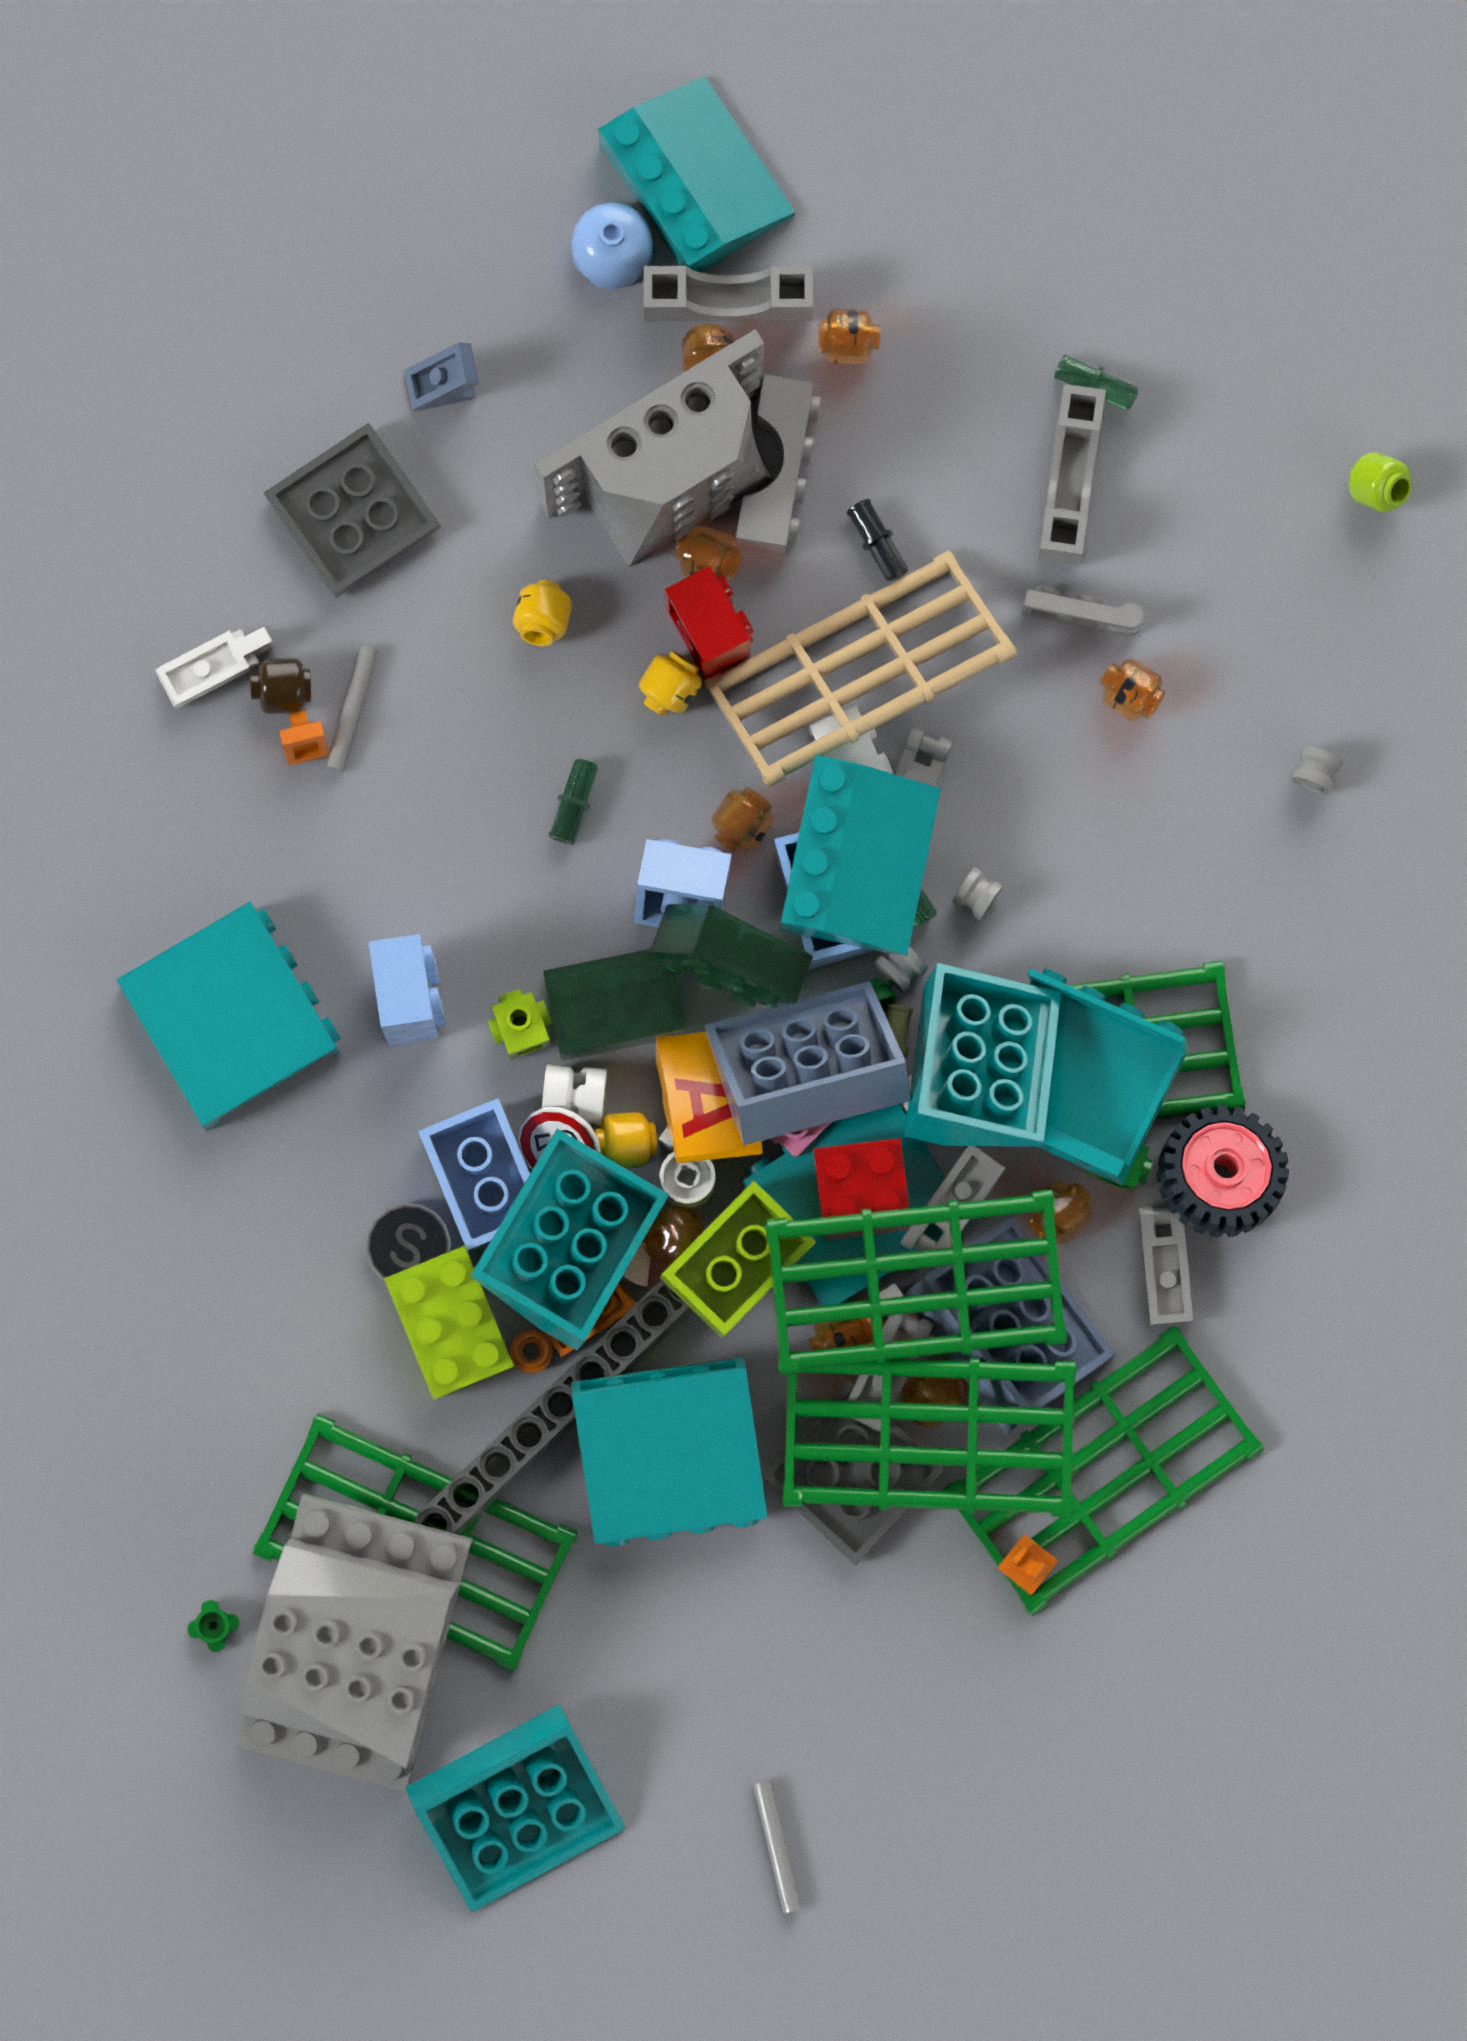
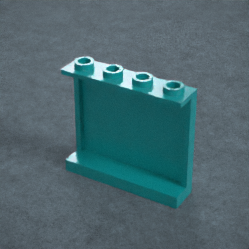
M250 901L116 979L206 1132L220 1124V1118L331 1053L334 1056L339 1054L335 1042L341 1039L339 1033L329 1017L322 1021L320 1020L313 1008L314 1005L319 1003L317 996L307 980L301 984L298 983L291 971L298 966L286 944L279 948L277 947L270 933L277 930L264 907L256 912Z
M1030 968L1028 972L1031 980L1029 985L1061 992L1044 1143L1042 1146L1036 1147L1123 1186L1190 1048L1186 1037L1182 1036L1184 1031L1164 1020H1160L1158 1025L1143 1019L1145 1014L1129 1004L1121 1003L1119 1008L1104 1001L1106 998L1104 994L1091 987L1082 986L1081 991L1066 984L1067 979L1055 971L1045 968L1040 973Z
M897 1104L833 1121L798 1157L792 1156L782 1147L785 1154L778 1159L770 1162L766 1157L746 1170L749 1177L743 1180V1187L746 1189L755 1181L794 1220L821 1218L813 1159L814 1148L901 1138L909 1208L926 1206L946 1176L922 1140L904 1136L907 1116L900 1105ZM970 1219L965 1227L969 1226L973 1219ZM930 1223L924 1234L937 1243L944 1232ZM908 1231L874 1235L876 1256L918 1250L913 1248L910 1251L900 1244ZM823 1235L811 1236L816 1243L796 1264L865 1257L863 1236L825 1241ZM896 1271L877 1273L878 1283ZM866 1274L806 1281L815 1294L819 1306L847 1303L868 1290Z
M744 1357L571 1382L595 1544L604 1543L607 1547H617L629 1543L632 1538L647 1536L648 1540H663L671 1537L673 1532L690 1530L693 1534H703L715 1530L718 1525L733 1523L735 1527H749L757 1524L759 1519L767 1518Z

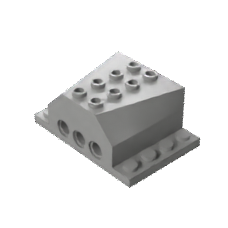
M756 329L534 463L539 503L548 519L556 514L564 517L572 513L581 505L580 500L585 497L630 567L672 540H675L676 543L687 540L698 531L697 525L708 518H711L712 521L723 518L734 509L733 503L771 481L772 478L756 447L751 424V403L761 395L759 390L762 389L764 377V342Z
M303 1493L291 1538L283 1548L266 1599L245 1682L241 1714L245 1715L237 1747L406 1793L405 1787L409 1785L472 1538Z

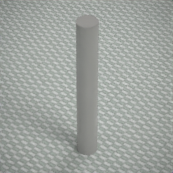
M360 647L326 768L336 772H343L377 653V650L373 648Z
M770 1781L757 1783L753 1787L783 1914L800 1910V1905Z

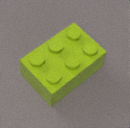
M755 1181L716 1218L660 1277L722 1339L773 1288L769 1245L764 1228L765 1221L778 1218L794 1221ZM811 1236L779 1240L781 1266L796 1264L813 1247L816 1241Z
M465 1245L384 1278L433 1400L514 1367L481 1284L471 1277L474 1267Z

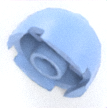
M616 202L598 204L586 211L573 229L571 252L574 265L584 277L589 279L590 283L597 287L612 290L629 287L637 282V278L644 274V266H651L655 244L651 227L640 212L627 204Z

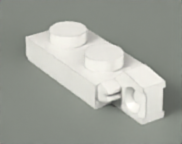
M265 627L247 636L244 635L241 629L233 633L229 630L156 668L155 672L176 710L251 671L250 668L259 664L256 656L274 647V644Z

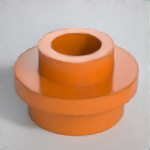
M525 1330L513 1339L510 1346V1356L512 1362L519 1370L526 1373H538L550 1364L553 1357V1346L544 1333L538 1330ZM529 1344H535L540 1348V1354L534 1360L527 1359L523 1354L524 1348Z

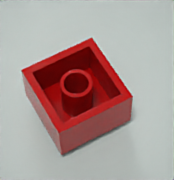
M709 565L664 589L665 608L694 662L700 668L699 671L704 679L719 671L723 672L750 658V644L754 642L751 634L754 631L743 610L736 613L732 607L731 597L734 595L722 573L715 576Z
M901 1138L814 1148L813 1159L821 1218L859 1214L861 1209H870L871 1212L909 1208ZM911 1226L874 1229L873 1234L908 1231ZM862 1231L827 1234L823 1235V1239L825 1241L863 1236Z

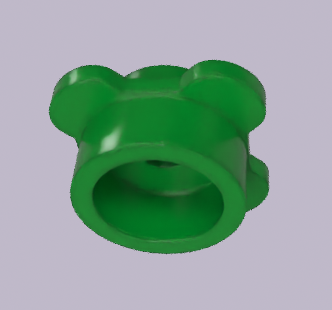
M208 1600L202 1604V1612L199 1613L196 1620L188 1624L187 1631L191 1638H200L207 1643L210 1651L220 1652L225 1648V1640L229 1634L239 1628V1619L235 1614H227L219 1609V1604L216 1601ZM211 1622L217 1623L216 1630L209 1628Z

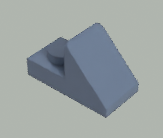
M458 342L404 370L411 408L414 411L468 401L476 396L474 386L479 384L471 343Z

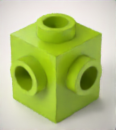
M521 989L508 992L497 998L499 1004L491 1006L495 1018L489 1019L487 1022L495 1044L504 1042L510 1060L551 1046L545 1026L551 1025L552 1021L544 1000L536 1002L532 992L523 995ZM518 1018L527 1020L522 1026L513 1025V1022Z

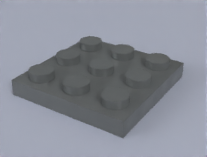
M369 422L264 492L265 498L335 598H338L441 529L436 517Z
M849 1381L832 1400L847 1401L855 1385ZM815 1417L796 1437V1442L880 1445L881 1433L852 1418ZM891 1420V1446L920 1447ZM786 1449L761 1474L762 1478L781 1496H783L785 1483ZM796 1460L795 1486L879 1489L880 1463ZM890 1463L889 1489L926 1491L945 1469L940 1465ZM804 1504V1507H793L855 1566L909 1509L889 1507L888 1511L879 1510L878 1506Z

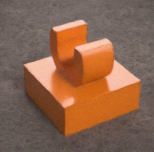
M306 710L289 713L292 728L279 731L288 766L330 756L321 721L309 723Z
M1023 1534L997 1569L1029 1595H1032L1059 1560L1026 1534Z

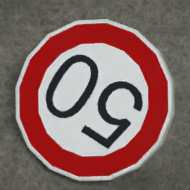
M544 1107L534 1111L521 1125L518 1136L520 1152L532 1170L557 1128L601 1154L598 1137L590 1124L577 1113L562 1107Z

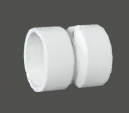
M547 1063L542 1108L562 1107L577 1113L589 1124L601 1125L606 1097L607 1069L583 1067L579 1073H574L571 1066Z
M672 1152L662 1163L659 1173L661 1190L669 1194L667 1202L675 1208L686 1211L698 1209L707 1204L713 1196L716 1185L715 1169L711 1160L676 1163L674 1152Z

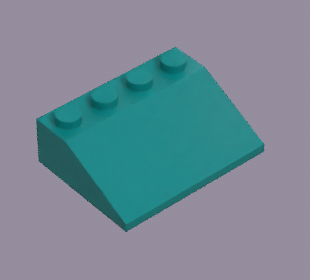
M705 76L636 105L598 128L599 145L679 266H687L694 271L702 273L795 215V211Z
M815 755L780 931L907 956L941 788L859 763Z
M937 963L923 987L910 1086L911 1101L908 1102L904 1136L944 1146H1042L1045 1136L1061 992Z
M557 1128L476 1265L471 1277L536 1327L577 1351L588 1337L669 1194Z
M560 1704L405 1787L414 1811L471 1913L626 1829Z

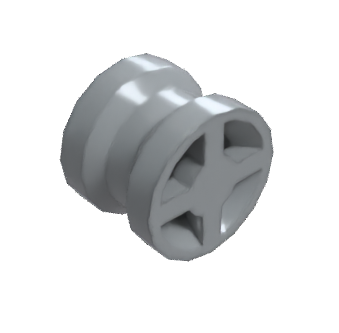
M1304 746L1300 754L1302 759L1301 766L1294 770L1291 780L1310 791L1325 795L1330 794L1334 786L1331 780L1332 776L1340 770L1343 761L1325 750Z
M974 867L958 889L952 903L958 907L966 906L972 910L973 917L981 921L995 902L1004 885L998 881H988L983 877V872Z
M910 946L907 956L889 953L887 956H880L874 962L883 976L890 980L893 986L902 993L910 987V981L915 976H922L928 970L925 962Z

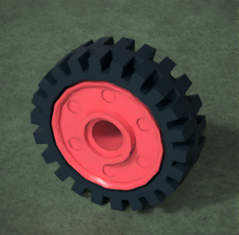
M1217 1105L1214 1110H1210V1107L1200 1109L1197 1114L1192 1113L1179 1123L1165 1142L1157 1164L1159 1165L1157 1182L1162 1184L1159 1191L1162 1199L1167 1198L1169 1200L1167 1208L1173 1214L1177 1211L1181 1215L1179 1218L1181 1223L1185 1226L1189 1222L1195 1225L1193 1231L1202 1234L1207 1230L1210 1231V1236L1220 1237L1223 1233H1227L1228 1237L1237 1236L1242 1231L1247 1233L1263 1223L1272 1214L1283 1197L1287 1187L1285 1184L1289 1178V1169H1286L1288 1163L1287 1152H1281L1283 1143L1280 1137L1274 1138L1271 1135L1273 1128L1268 1123L1264 1126L1258 1123L1260 1117L1253 1112L1246 1116L1243 1114V1108L1235 1106L1230 1111L1227 1110V1105ZM1220 1164L1227 1167L1231 1172L1232 1178H1222L1214 1169V1165Z

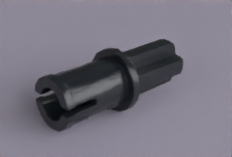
M869 498L864 499L851 506L846 513L851 518L864 541L862 545L863 550L870 551L885 580H897L907 573L908 567L891 539L893 535L892 530H886L871 504V500Z

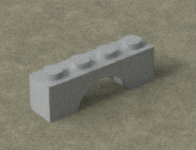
M644 266V321H813V266H770L763 271L745 275H711L694 271L687 266Z
M764 374L757 412V426L775 439L782 452L783 465L779 475L771 485L758 493L743 496L736 533V547L786 555L788 543L796 544L800 519L792 518L795 502L803 503L807 478L799 477L801 463H810L814 441L813 437L806 436L809 421L817 422L821 397L813 396L814 382Z
M1068 384L1063 386L1038 560L1080 566L1106 390Z

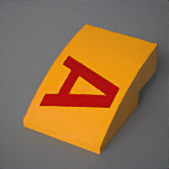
M706 1032L656 1037V1065L662 1086L663 1107L676 1163L762 1154V1141L743 1145L732 1118Z

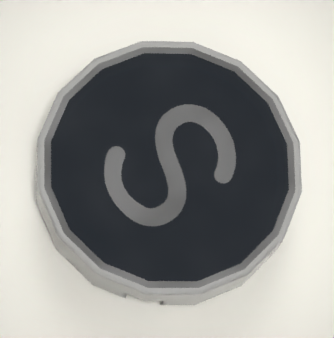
M401 1203L387 1208L374 1219L366 1235L365 1252L370 1267L385 1282L384 1278L450 1252L452 1242L446 1224L436 1212L421 1204Z

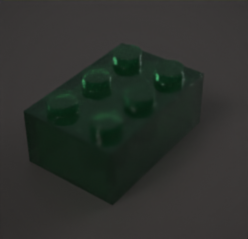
M711 904L667 905L649 953L664 959L662 966L681 974H686L688 971L698 976L696 982L701 986L716 991H721L722 988L732 993L731 1000L754 1008L756 1003L771 1008H777L778 1003L796 1004L813 955Z
M670 945L543 970L561 1062L655 1043L656 1037L687 1034Z

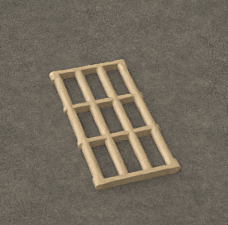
M950 550L933 558V562L871 595L867 593L861 596L859 601L795 635L791 633L785 636L786 640L723 673L719 671L703 680L705 689L708 690L713 700L717 702L758 768L763 782L768 788L785 780L786 775L814 761L815 755L824 756L848 742L854 743L860 740L859 736L923 702L930 703L935 700V696L997 663L1001 665L1018 656L1016 647L1008 636L1004 634L959 567L955 556ZM948 572L951 573L959 587L889 624L878 610ZM968 600L978 615L909 652L905 651L897 639ZM867 615L871 617L878 628L876 631L812 663L804 648ZM987 629L997 642V645L927 682L916 668ZM888 643L897 657L896 659L831 693L823 677ZM795 654L803 667L802 670L731 707L722 693L723 691ZM904 673L908 674L916 688L852 722L849 721L841 708ZM811 683L814 684L822 697L821 699L749 736L741 723L742 720ZM832 712L840 728L769 766L767 765L759 750Z

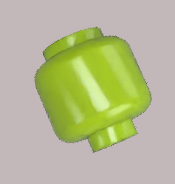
M1369 452L1362 456L1353 465L1349 474V492L1356 502L1381 513L1392 512L1408 500L1411 494L1412 481L1407 465L1380 452Z

